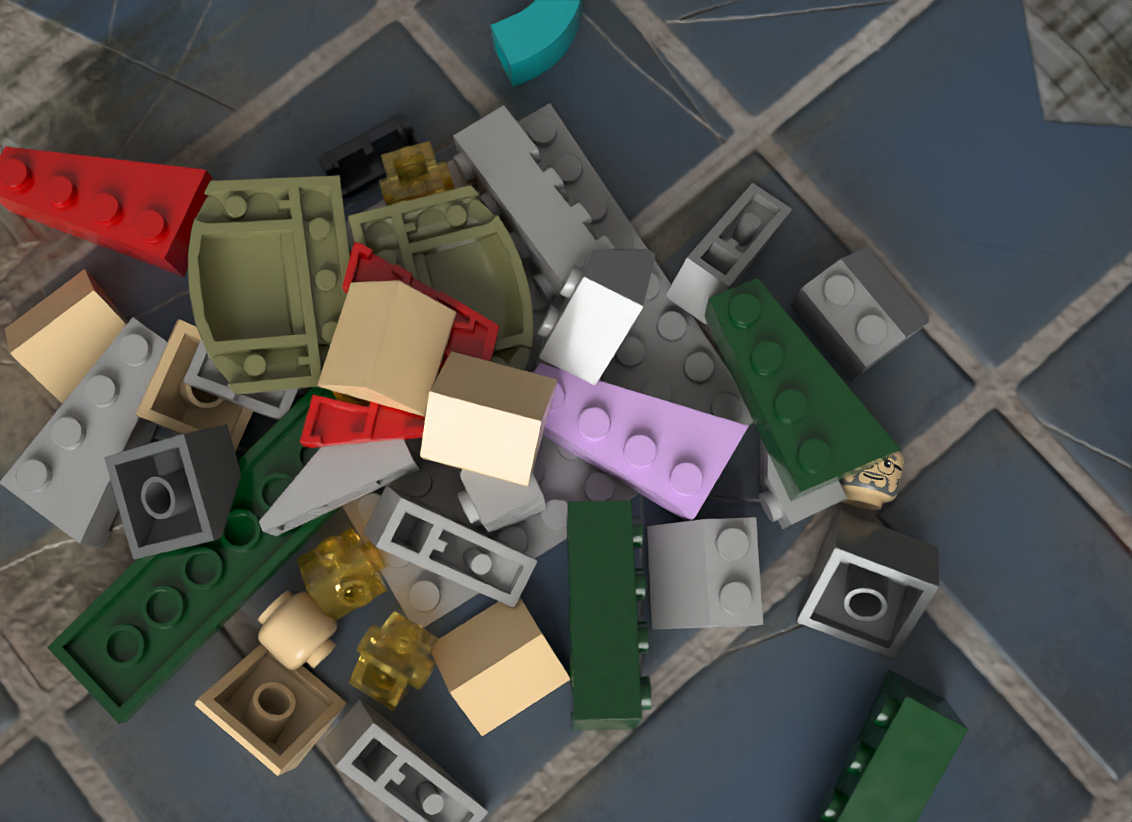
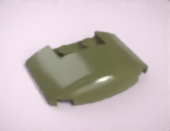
M340 175L210 181L204 193L209 196L201 207L197 218H194L188 251V283L192 311L199 335L210 360L213 361L217 369L230 382L227 385L235 395L318 387L320 375L347 296L343 291L342 285L350 255Z
M469 185L348 216L354 242L367 246L373 250L375 255L390 264L399 265L412 273L413 277L437 292H444L499 325V334L492 362L525 371L533 344V311L527 277L516 246L498 215L495 217L485 205L476 199L479 193L472 186Z

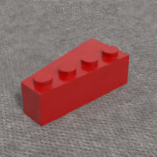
M4 147L0 155V204L10 212L176 275L185 276L188 269V251L194 218H197L201 207L209 196L204 194L210 181H215L207 170Z

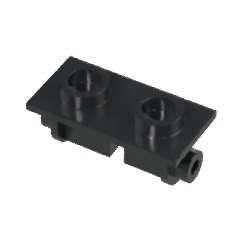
M401 113L396 116L393 115L385 122L331 151H326L325 154L317 158L327 176L340 175L342 198L424 154V151L413 135L414 130L405 115L402 116Z

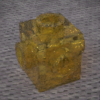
M430 141L381 155L387 177L380 179L379 183L386 206L455 189L447 161L436 162Z
M352 527L337 536L326 538L316 548L297 558L307 591L325 615L334 621L359 607L369 604L375 597L387 591L379 572L386 567L383 557L370 540L363 544Z
M394 611L381 628L373 624L363 636L356 650L361 655L349 684L394 711L411 687L420 691L429 679L437 664L429 658L439 638Z

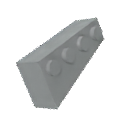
M503 105L453 135L457 155L452 157L466 183L472 180L476 182L483 193L478 197L479 201L495 217L498 215L510 233L521 261L527 259L537 273L532 276V280L546 302L554 299L560 308L566 297L559 294L571 267L576 265L582 268L592 250H615V247L606 235L596 239L594 230L590 225L592 222L591 216L580 202L572 207L568 205L569 197L564 188L563 180L553 167L547 166L541 170L538 166V163L542 161L538 148Z
M133 317L0 481L1 485L78 543L105 549L112 534L109 529L119 509L104 457L150 444V440L157 425L136 416L135 413L167 341Z

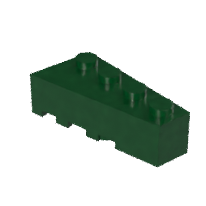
M758 278L708 299L704 318L790 501L884 462L900 450L899 446Z
M631 500L568 501L566 513L568 587H570L569 634L572 640V649H570V686L574 704V711L571 712V731L634 729L642 720V710H651L650 677L640 676L639 655L648 654V627L646 621L637 622L636 602L645 600L644 568H635L634 548H642L643 544L641 516L632 517Z
M889 670L834 787L828 791L821 804L817 822H917L967 733L968 728L945 699Z

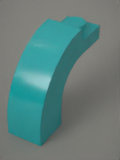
M534 0L523 11L491 25L493 49L513 88L543 74L567 52L575 39L581 23L583 0Z

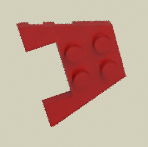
M354 242L342 285L344 293H348L351 282L401 281L456 312L439 373L451 352L492 362L499 334V325L444 292H437L414 278L412 273L399 265L390 264L375 255L373 250L367 246ZM312 395L300 443L305 447L314 448L423 438L426 415L424 417L375 402H371L369 407Z

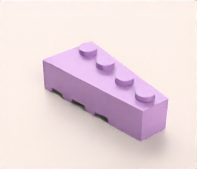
M539 363L534 371L535 374L558 379L543 436L684 521H692L696 517L749 427L599 380L596 385H593L562 369Z

